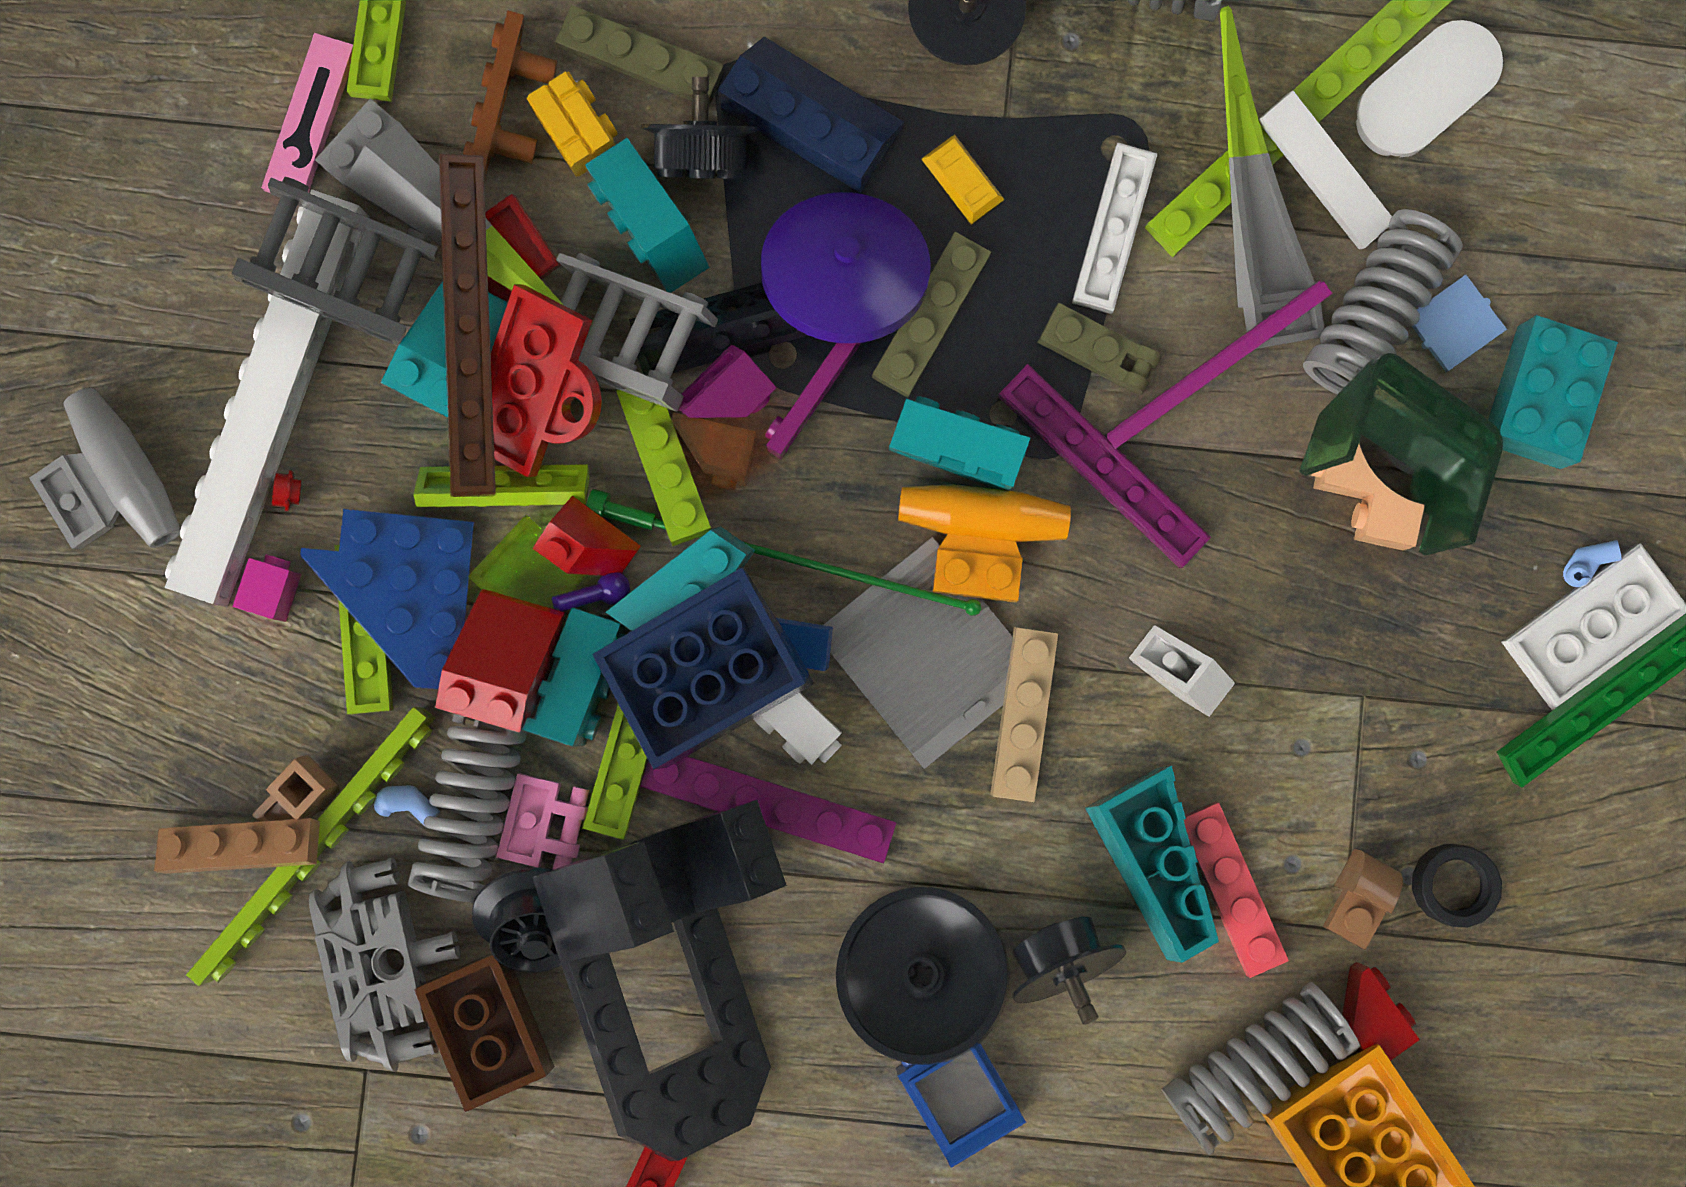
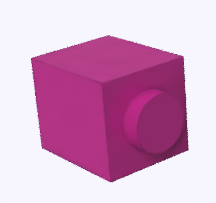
M266 554L263 562L249 558L232 607L273 620L286 622L302 574L288 570L290 561Z

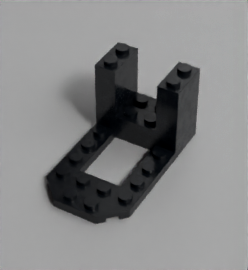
M758 800L677 824L532 877L618 1136L632 1143L645 1146L669 1161H679L750 1126L771 1065L717 908L750 901L787 886ZM673 922L714 1042L652 1071H648L609 953L635 948L674 932Z

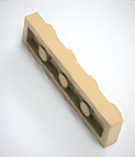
M1014 627L990 793L992 797L1035 802L1058 633Z

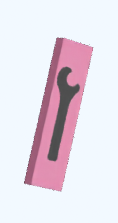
M314 33L261 187L265 192L270 193L268 183L271 177L281 182L284 177H289L307 185L309 193L318 167L315 159L325 147L349 76L353 44Z

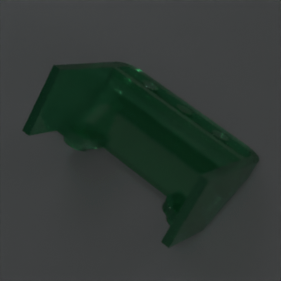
M1387 353L1370 360L1318 415L1299 472L1307 476L1353 461L1361 435H1364L1414 470L1410 484L1411 497L1414 502L1423 504V511L1430 516L1419 549L1421 554L1426 556L1475 544L1503 451V439L1499 429L1488 419L1400 356Z

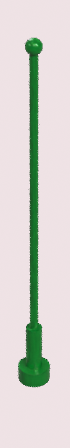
M592 489L586 506L602 518L653 530L654 527L666 530L663 520L657 519V514L610 502L611 494L605 491ZM744 542L755 550V554L961 608L970 616L978 615L982 609L981 603L976 599L964 601Z

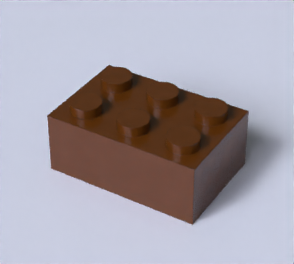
M492 953L429 980L414 989L465 1112L544 1078L555 1067L515 971L500 964L493 957Z

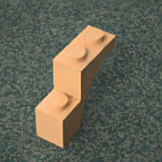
M1339 401L1330 407L1329 411H1324L1320 421L1319 435L1324 436L1321 452L1317 451L1311 464L1310 474L1315 476L1313 488L1362 499V502L1357 503L1351 520L1352 528H1356L1354 540L1402 551L1416 547L1424 505L1410 501L1393 492L1375 475L1364 458L1357 436L1356 413L1358 404Z

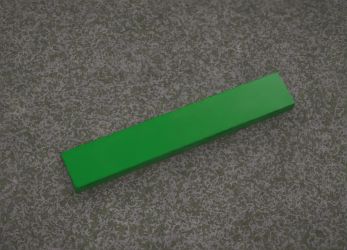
M1686 614L1496 751L1512 782L1521 788L1683 671L1686 668Z

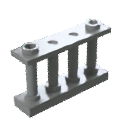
M559 253L556 261L572 274L561 299L564 306L574 311L576 310L588 281L607 287L590 326L579 361L592 371L598 382L677 412L684 396L671 386L673 380L670 377L695 321L697 320L713 327L716 326L718 319L706 308L708 302L689 292H685L683 297L600 268L601 264L598 261L581 253H577L576 258ZM626 294L642 300L643 303L619 356H614L610 362L600 358L602 353L598 350L623 295ZM662 307L680 315L655 370H650L646 376L636 372L637 366L634 363L658 309Z

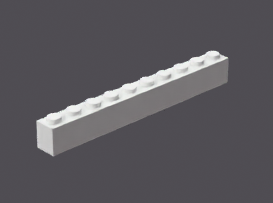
M311 189L310 194L370 218L357 204ZM299 207L297 213L298 227L294 238L288 240L284 247L282 255L284 265L280 275L292 279L294 273L299 274L322 215ZM341 223L338 224L315 280L319 284L317 290L332 296L336 290H341L363 232ZM268 294V301L270 303L266 314L258 320L254 329L253 338L255 344L250 357H246L240 366L239 379L241 382L236 395L232 396L226 404L224 411L226 422L221 436L218 435L211 445L210 458L212 460L207 474L203 475L197 483L195 489L197 501L193 512L185 518L180 530L182 542L177 555L172 556L169 560L165 576L168 579L165 588L227 607L332 322V319Z

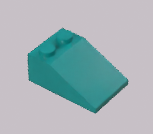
M442 281L398 345L380 383L448 418ZM488 292L491 353L508 302Z

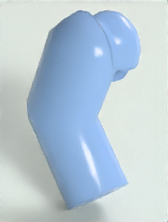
M1618 540L1576 549L1564 568L1563 577L1565 581L1573 587H1582L1592 579L1601 564L1621 561L1622 557Z

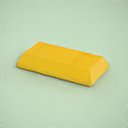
M955 134L921 159L971 225L1004 201L1002 195Z

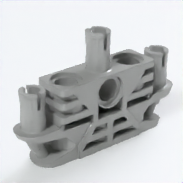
M393 857L359 867H354L353 863L348 860L341 867L340 874L328 884V887L323 892L319 889H314L309 895L310 914L340 1047L347 1061L355 1062L357 1056H362L370 1061L382 1063L387 1070L397 1072L399 1062L438 1053L435 1040L420 1044V1042L431 1040V1037H433L430 1027L394 1036L392 1029L400 1025L401 1027L411 1025L415 1021L416 1023L426 1021L414 991L415 988L426 982L423 966L450 959H459L461 956L460 945L446 949L441 948L454 944V942L459 940L455 931H450L447 934L417 941L405 890L363 900L362 892L399 884V872L381 875V872L398 868ZM336 896H341L342 909L333 911L329 902ZM377 948L372 956L371 949ZM390 949L398 950L403 955L404 966L402 970H395L389 965L387 955ZM370 1032L373 1043L370 1045L361 1043V1033Z

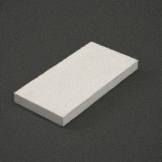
M1641 543L1635 544L1621 554V561L1608 563L1597 571L1586 585L1575 587L1501 641L1551 710L1557 708L1686 614V603Z

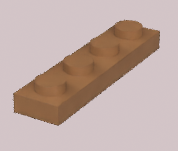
M305 818L299 820L290 819L159 828L154 871L169 874L316 865L320 821Z

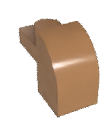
M309 755L295 758L268 786L266 791L270 796L252 816L258 822L312 818L317 812L325 809L339 791L340 786Z
M1354 849L1334 885L1341 889L1342 892L1323 927L1359 948L1366 950L1386 912L1392 914L1397 904L1403 885L1402 873L1364 851Z

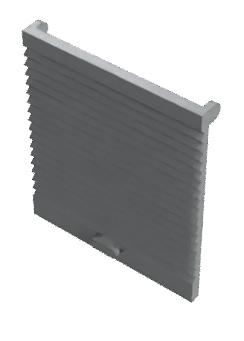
M931 537L881 579L932 592L936 554L939 544ZM872 585L823 624L824 626L833 627L830 653L923 769H925L1003 706L1013 637L981 598L941 594L964 601L970 599L978 600L982 606L981 612L976 616H970L961 608Z

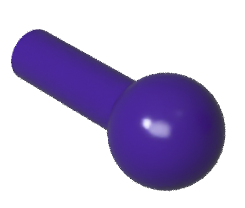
M621 573L602 575L595 585L553 596L552 604L554 609L558 611H566L601 600L606 604L615 605L630 593V583Z

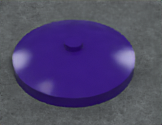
M849 192L818 195L799 202L788 209L776 220L769 230L761 254L762 284L767 298L776 312L797 330L814 338L835 343L872 341L901 328L916 314L922 305L928 289L931 270L930 254L926 241L920 230L908 216L883 200Z

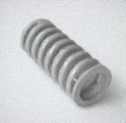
M1409 209L1396 211L1390 219L1389 230L1379 237L1377 249L1368 255L1366 268L1357 273L1354 281L1355 287L1345 293L1343 298L1344 306L1334 311L1331 319L1332 325L1323 329L1320 336L1321 344L1313 347L1304 360L1303 368L1305 372L1321 386L1341 397L1362 403L1371 401L1373 389L1368 382L1379 383L1385 378V370L1378 363L1390 364L1395 361L1397 352L1390 344L1402 345L1406 343L1408 332L1403 326H1414L1419 322L1420 314L1415 307L1422 308L1429 305L1431 294L1427 288L1434 289L1442 284L1443 275L1439 269L1446 270L1451 268L1462 251L1463 244L1456 232L1428 214ZM1416 224L1426 227L1437 233L1438 237L1435 240L1425 234L1409 230L1406 225ZM1440 242H1446L1448 246H1444ZM1381 263H1386L1390 269L1383 268ZM1370 282H1375L1380 288L1371 287ZM1358 301H1364L1370 308L1360 306ZM1347 320H1353L1359 327L1349 325ZM1336 339H1342L1351 348L1339 345ZM1336 373H1338V374L1342 375L1343 377L1347 378V379L1350 380L1353 384L1347 382L1346 380H1344L1343 378H1341V377H1340L1339 375H1337Z
M454 714L452 720L454 722L465 724V720L468 719L474 721L473 726L482 727L484 725L495 729V731L450 726L447 731L450 739L489 753L446 748L442 751V759L486 776L439 771L436 773L435 779L439 784L470 793L482 799L434 793L430 796L429 801L432 806L461 814L478 822L427 816L423 823L426 828L449 834L472 844L448 843L423 838L418 842V849L454 860L468 867L442 866L417 861L412 865L408 886L433 896L474 903L476 896L485 886L477 881L489 878L492 873V866L483 858L494 856L498 849L496 841L489 836L499 834L504 826L503 820L494 813L506 811L510 803L509 798L498 790L512 788L516 780L511 772L503 768L517 766L521 760V755L507 745L523 743L528 732L521 730L519 733Z
M1309 982L1302 987L1300 995L1303 1002L1294 997L1286 998L1283 1001L1282 1010L1284 1016L1276 1011L1265 1013L1263 1019L1265 1029L1257 1024L1247 1026L1245 1037L1248 1044L1239 1038L1229 1039L1226 1044L1229 1058L1219 1051L1211 1052L1208 1055V1065L1212 1073L1201 1065L1190 1067L1189 1077L1193 1087L1182 1079H1174L1161 1088L1173 1109L1208 1156L1212 1155L1214 1148L1221 1143L1214 1133L1208 1136L1206 1133L1209 1129L1204 1122H1200L1194 1109L1225 1142H1230L1234 1138V1132L1214 1096L1242 1127L1249 1128L1253 1124V1118L1239 1097L1231 1080L1262 1114H1268L1272 1110L1271 1103L1259 1086L1248 1064L1282 1101L1288 1100L1291 1097V1092L1272 1063L1267 1051L1284 1067L1299 1086L1306 1087L1309 1085L1310 1078L1298 1062L1284 1035L1301 1051L1319 1073L1328 1071V1063L1313 1043L1302 1021L1320 1037L1339 1060L1345 1059L1360 1048L1359 1041L1347 1021L1331 1000L1313 982Z

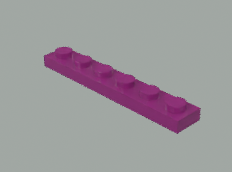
M689 756L667 768L654 770L648 761L640 787L716 811H722L758 800L767 827L883 864L897 823Z

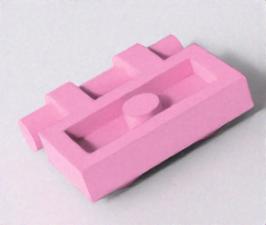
M518 773L496 858L538 868L541 866L545 851L556 854L553 869L572 863V859L577 858L580 845L577 844L582 820H585L588 807L586 803L590 790L573 786L570 801L565 802L557 800L561 783ZM553 814L566 816L560 840L548 837Z

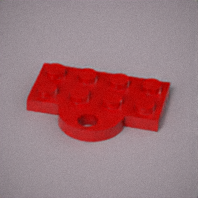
M514 284L491 351L494 459L529 478L538 475L549 442L561 444L577 441L592 431L601 413L602 397L596 377L584 363L579 361L593 320L524 284ZM575 397L582 402L584 407V414L580 421L576 420L571 413V403Z

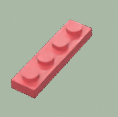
M1214 802L1185 815L1184 823L1190 845H1193L1198 861L1196 863L1246 976L1252 978L1288 962V957L1220 803Z

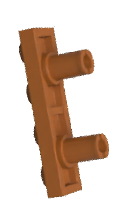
M507 10L504 24L497 22L492 38V47L497 48L494 63L486 62L481 83L482 87L487 88L484 103L476 102L471 126L477 127L474 143L466 141L463 155L483 156L484 184L491 157L495 158L496 154L533 164L538 139L502 130V125H500L511 79H515L516 75L549 84V81L555 78L558 60L522 50L520 43L524 32V15Z

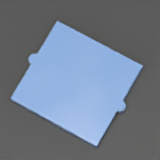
M1464 275L1433 297L1429 305L1422 308L1419 307L1417 311L1420 314V320L1416 325L1412 326L1423 341L1421 344L1422 348L1430 350L1445 372L1450 371L1507 330L1489 306L1491 303L1490 299L1483 298L1467 275Z

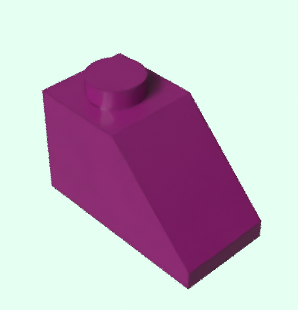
M731 344L681 393L684 398L678 410L689 418L747 417L751 413H756L764 408L770 400L769 395L777 387L744 351Z

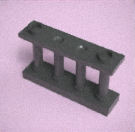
M271 177L268 188L272 195L280 198V201L257 257L252 256L250 262L237 258L231 273L234 279L398 346L406 334V326L399 323L401 317L398 313L420 258L423 257L435 262L438 247L431 244L433 239L413 229H408L407 233H403L308 193L309 187L295 179L284 177L281 182ZM298 205L322 215V218L299 274L294 273L292 279L275 273L277 266L274 265V261ZM341 223L363 232V236L341 290H336L332 296L317 290L319 284L315 280L337 226ZM382 240L404 249V253L382 307H377L375 313L358 306L360 300L357 299V296L379 241Z

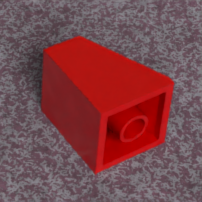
M482 589L442 669L435 708L520 733L527 717L531 716L542 696L538 695L537 692L542 680L547 681L554 662L552 655L560 637L565 612Z

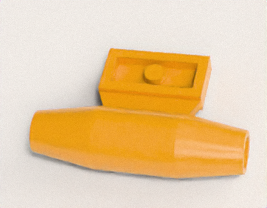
M956 484L902 487L898 521L947 534L937 550L932 592L1016 603L1019 599L1023 560L1016 542L1066 540L1071 518V506L1018 491Z

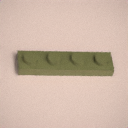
M573 5L570 6L555 41L557 47L561 50L692 101V94L694 93L692 91V77H709V91L707 92L709 95V107L725 71L723 64Z
M957 232L954 233L930 274L928 289L922 305L916 314L898 329L872 374L873 379L909 398L990 258L991 251Z

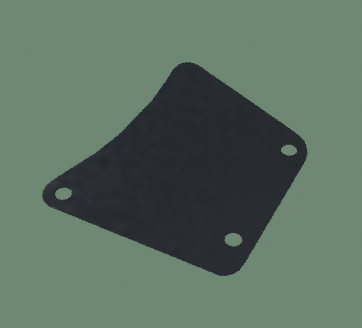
M737 60L724 64L725 71L715 93L718 125L750 126L720 106L718 89ZM866 98L902 120L904 126L861 193L760 131L746 136L745 170H742V179L723 178L734 290L762 282L761 254L763 244L776 220L799 202L827 193L849 192L864 194L883 200L902 211L913 221L926 241L931 262L930 274L955 232L991 251L990 258L909 398L872 378V374L896 335L897 329L882 338L862 342L822 402L898 422L906 399L915 401L916 396H921L938 402L940 404L939 409L953 414H955L956 410L964 411L979 417V422L996 426L992 423L989 416L992 405L1001 401L998 397L999 393L1028 364L1081 413L1091 370L1037 342L1058 303L1104 326L1107 313L1073 304L1072 300L1111 164L1102 155L1101 145L1103 141L1113 135L1120 136L1129 146L1149 151L1148 138L1143 129L1134 120L1123 115L1111 113L1030 118L952 115ZM954 134L1004 198L1003 202L972 225L921 160ZM736 305V310L740 309L742 305ZM807 334L806 337L788 341V343L794 346L797 354L794 364L785 369L777 368L770 362L769 350L771 346L746 353L777 388L785 392L801 395L836 343L820 340ZM1017 415L1015 423L1009 428L1019 431L1020 435L1030 437L1024 456L1044 460L1058 457L1059 454Z

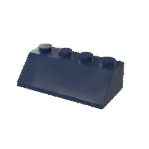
M763 37L740 55L718 89L722 109L752 127H760L761 133L859 193L862 192L904 126V122L766 37Z

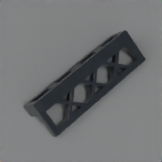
M762 282L704 298L708 302L706 308L718 319L717 324L713 327L700 321H695L673 373L712 363L731 344L748 353L806 337V334L791 326L776 312L769 300H766L767 295ZM742 305L740 309L730 312L725 311L728 307ZM667 309L657 312L650 329L661 327L658 332L647 334L637 356L644 375L647 376L650 370H655L680 314ZM635 318L629 319L630 328L632 327Z

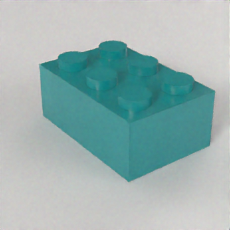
M1538 315L1520 324L1513 339L1481 443L1558 469L1581 462L1618 342Z

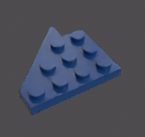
M343 509L339 551L301 548V557L414 688L439 689L442 669L465 624L474 522Z

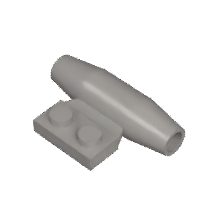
M85 388L67 397L63 405L82 453L62 455L29 477L70 547L72 549H82L114 527L119 514L126 519L150 548L163 546L176 539L180 535L181 528L165 487L129 427L95 388Z

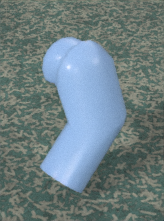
M411 785L387 786L377 793L374 801V809L381 816L389 817L394 812L409 811L422 824L427 816L437 817L440 813L436 806H432L430 801L415 786Z

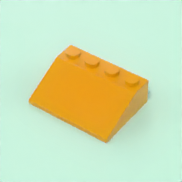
M1378 1044L1329 1067L1325 1073H1317L1309 1077L1310 1083L1306 1087H1301L1298 1084L1293 1085L1289 1088L1291 1097L1288 1100L1282 1101L1277 1096L1270 1101L1272 1105L1271 1112L1262 1114L1310 1187H1475Z

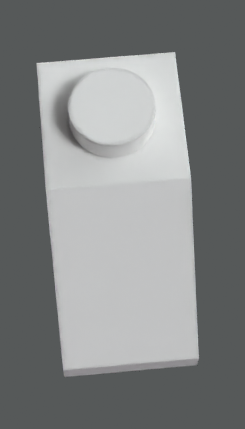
M1155 625L1129 657L1133 663L1175 696L1210 717L1235 684L1214 659Z

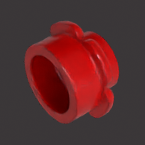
M289 470V474L276 473L274 479L272 506L284 507L285 512L290 510L291 504L299 505L302 480L294 479V472L292 470Z

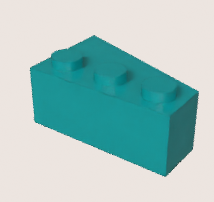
M625 138L585 164L593 179L587 184L590 191L600 205L606 202L612 209L607 212L610 220L620 234L627 231L631 238L627 242L640 264L645 261L648 263L667 292L672 293L710 268L690 225L628 138Z
M916 396L915 401L906 399L889 445V451L995 489L1009 491L1013 488L1030 437L1020 435L1019 431L1003 425L996 424V426L979 422V417L964 411L956 410L955 414L941 410L939 409L940 404L925 397Z
M721 526L714 528L605 613L633 631L738 569L744 568L755 550Z
M571 608L552 655L554 662L547 681L542 680L537 692L542 697L534 719L527 717L522 730L572 747L585 746L587 739L594 740L601 722V716L595 714L601 698L607 700L611 689L592 654L625 635L623 634L625 629L623 624Z

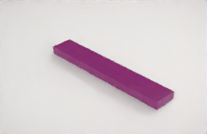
M1317 281L1110 430L1107 434V439L1115 449L1333 293L1324 281Z
M1028 364L999 393L998 397L1179 568H1183L1211 538L1206 531L1119 449H1115L1102 433Z

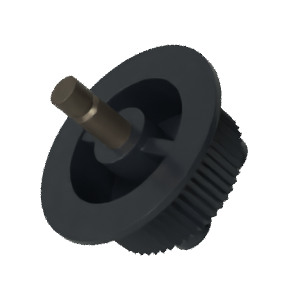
M692 77V91L694 92L692 94V121H683V124H641V129L654 134V168H657V177H683V169H685V177L715 179V170H717V178L742 179V170H745L746 136L760 131V127L717 125V121H709V95L707 93L709 91V77Z

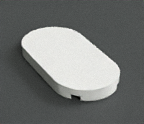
M1465 20L1447 22L1433 30L1377 78L1360 97L1357 105L1356 126L1362 141L1375 153L1387 157L1390 155L1400 156L1399 158L1409 157L1424 149L1481 100L1498 82L1503 69V55L1496 38L1485 27Z

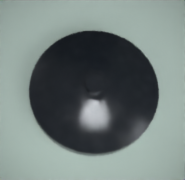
M913 887L892 892L869 905L853 922L843 939L838 954L836 966L837 993L841 1008L852 1029L875 1051L891 1059L909 1064L932 1065L944 1063L974 1049L995 1027L1004 1010L1009 991V962L1005 946L998 931L987 916L974 904L955 893L943 889Z

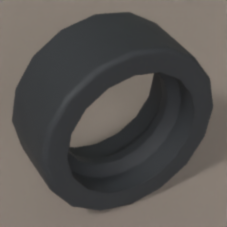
M1443 844L1431 848L1418 860L1412 873V892L1417 905L1428 917L1452 927L1468 928L1483 923L1495 912L1502 897V879L1497 866L1485 853L1470 846ZM1451 860H1463L1471 864L1480 878V892L1475 902L1469 908L1460 911L1449 910L1443 907L1435 899L1432 891L1433 878L1437 869L1443 863Z

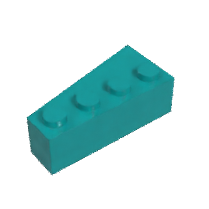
M1172 766L1154 769L1087 806L1085 809L1166 960L1183 963L1218 943L1219 940L1205 888L1200 883L1195 864L1198 862L1193 845H1190L1184 823L1186 817L1182 802L1178 801L1173 782L1176 781Z

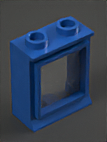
M981 1043L968 1053L948 1062L932 1065L901 1062L902 1064L896 1067L899 1080L908 1092L951 1168L1026 1123L1023 1114Z

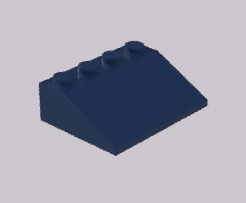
M744 568L738 569L592 654L653 770L667 768L814 685L794 645Z

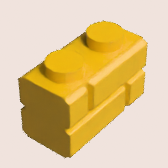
M565 71L549 81L548 85H543L533 91L526 98L536 117L576 177L588 171L585 164L615 146L613 138L618 135V132L606 113L598 117L590 105L596 101L590 88L583 79L575 82L569 71Z

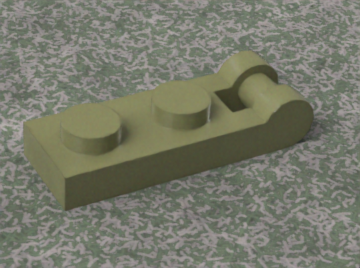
M1061 303L1055 306L1037 342L1113 383L1140 395L1144 393L1149 383L1146 378L1150 370L1156 369L1162 357L1157 351L1141 346ZM1125 357L1136 362L1131 372L1120 367Z

